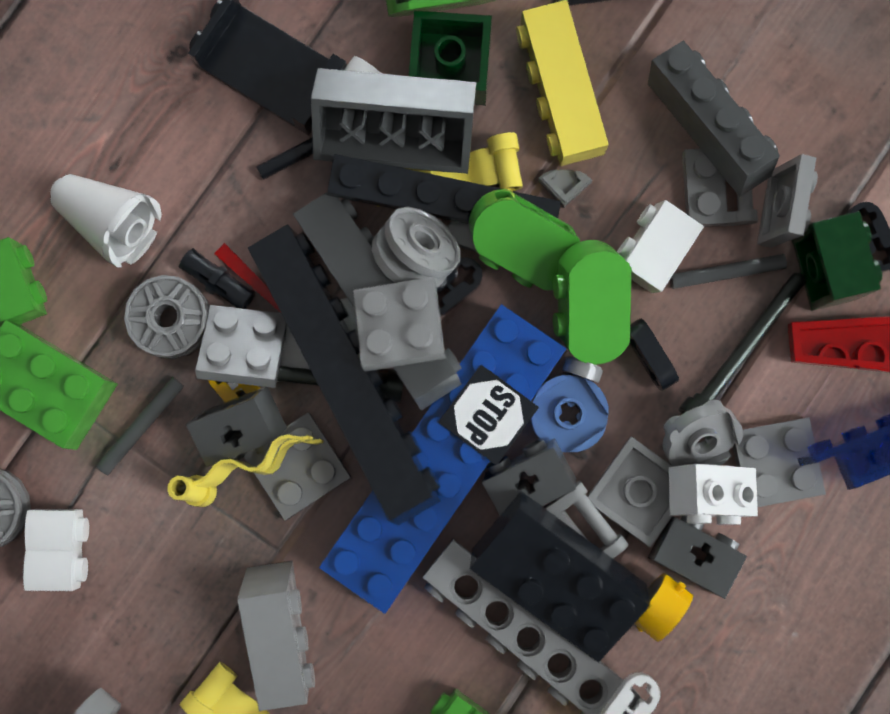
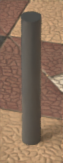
M784 254L674 273L670 279V285L672 289L782 270L787 268V260Z
M171 377L99 461L96 467L108 476L182 390L184 385L176 378Z

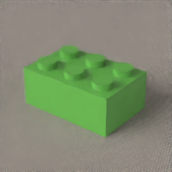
M5 320L0 327V411L62 449L77 450L118 384L24 326Z

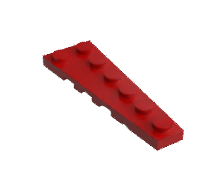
M890 316L791 322L788 324L791 363L890 373Z

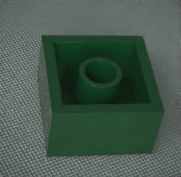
M414 10L409 76L476 82L474 105L486 106L492 16Z
M860 211L813 222L808 226L803 236L792 240L800 272L805 277L804 286L811 311L856 301L881 289L882 270L879 262L872 257L869 246L871 243V231L867 222L862 221Z

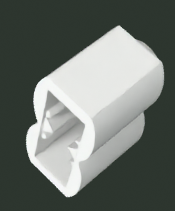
M83 509L27 510L25 520L26 552L23 569L25 591H74L81 587V582L86 581L88 560L87 558H82L81 548L82 542L88 540L89 520L88 518H83Z

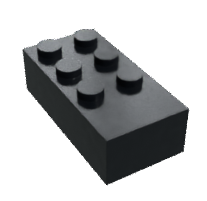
M522 491L519 492L472 548L470 570L598 663L651 606L648 587L644 581Z

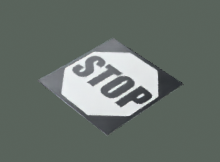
M480 365L438 423L497 466L539 406L483 365Z

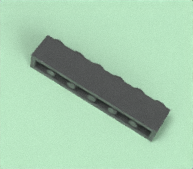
M324 193L293 213L355 310L354 290L394 283L385 276L376 264L372 253V240L374 237L366 226L362 229L358 228L354 219L359 216L348 199L340 201L338 197L328 196ZM449 348L445 350L446 359L393 367L421 411L461 385L456 372L462 368Z

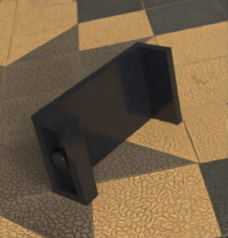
M218 0L211 10L210 21L203 31L199 30L195 33L190 42L188 54L195 66L309 136L312 132L311 96L318 68L344 70L347 66L346 61L335 54H332L330 59L326 58L246 9L239 0Z

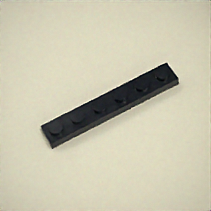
M334 154L326 195L392 209L403 207L418 208L436 218L469 224L470 213L476 202L487 193L499 190L500 188ZM511 191L558 218L561 201Z

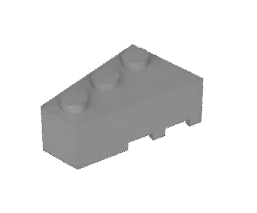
M293 561L246 568L237 601L259 711L307 704L309 688L315 687V674L313 664L306 661L305 651H308L309 648L306 627H302L301 624L302 604L299 589L296 587Z

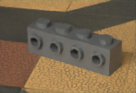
M683 40L652 60L648 85L739 197L772 176L780 157L776 144L769 136L763 135L754 125L749 111L742 106H738L730 96L726 84L721 79L715 78L706 68V63L699 52L696 50L692 51Z

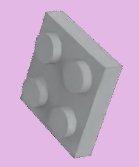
M801 154L774 169L772 176L768 178L757 245L772 248L803 236L811 220V211L808 209L810 194L814 191L818 179V174L814 171L816 157Z
M434 277L354 290L361 365L364 371L446 359Z
M210 305L195 369L196 378L276 388L287 330V323L282 314Z
M309 412L286 426L287 429L280 436L292 435L303 437L309 435L313 437L312 440L322 439L324 442L317 445L308 443L294 444L287 450L280 468L273 474L262 475L254 473L284 521L290 519L352 478ZM255 449L245 453L244 458L247 463L257 467L264 461L268 451L257 454Z
M810 417L744 429L740 445L738 446L735 441L733 452L736 466L756 468L757 507L826 495Z
M631 436L587 497L597 510L646 546L651 547L672 518L669 503V467H672V465Z

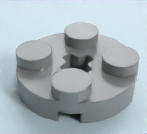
M709 400L702 406L695 407L681 416L677 415L669 418L663 427L666 434L662 446L672 467L691 464L721 466L732 456L729 450L733 447L735 441L738 446L740 445L743 438V429L730 409L724 407L718 400ZM705 438L704 441L698 443L700 439Z

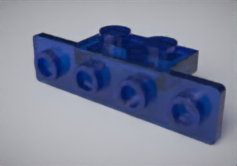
M890 414L876 419L877 427L866 430L865 425L841 433L844 440L832 444L830 439H826L808 446L809 454L797 458L799 465L815 464L834 456L848 490L859 488L890 475Z

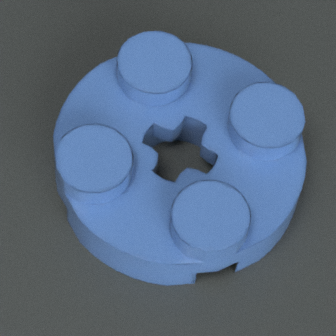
M561 375L547 381L540 387L534 397L533 403L539 406V408L531 418V425L536 436L539 439H544L545 443L555 438L562 452H580L592 447L603 436L608 422L609 406L604 393L594 382L579 376ZM566 403L569 407L576 405L579 408L580 412L576 414L578 421L576 424L572 425L569 421L562 422L559 419V416L563 413L560 408L562 404Z

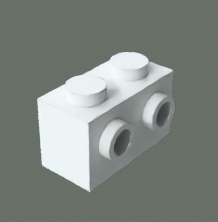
M667 200L659 202L654 206L649 204L637 221V224L641 227L633 239L627 237L617 251L632 268L631 280L650 293L663 291L704 228L702 224Z
M705 464L669 467L670 515L687 516V524H710L711 517H716L717 525H741V517L758 516L756 468Z

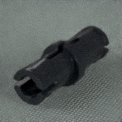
M194 248L189 250L180 261L179 268L205 285L207 292L212 295L216 293L236 308L246 309L256 295L254 290H251L231 276L229 269L223 265L217 266Z

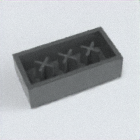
M318 68L311 96L313 160L332 162L334 154L400 168L468 174L476 82Z

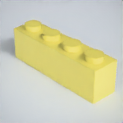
M563 0L522 11L521 24L516 26V33L521 49L527 48L530 61L526 62L531 85L537 84L541 97L536 98L539 116L542 121L548 120L551 133L547 134L546 137L551 156H558L560 166L604 155L609 144L568 1Z

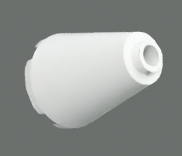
M73 174L59 178L51 187V205L107 262L114 266L122 267L120 263L127 262L130 265L135 263L146 253L154 241L157 232L152 227L155 218L161 221L162 213L160 204L149 195Z

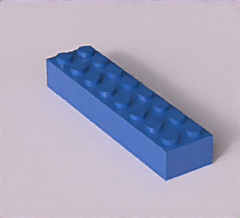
M501 304L460 363L462 369L456 373L461 385L432 403L412 432L422 451L416 455L423 469L427 466L431 468L441 488L436 490L440 502L404 523L396 525L388 521L372 490L319 568L386 614L490 462V460L438 423L480 365H483L531 401L567 348Z

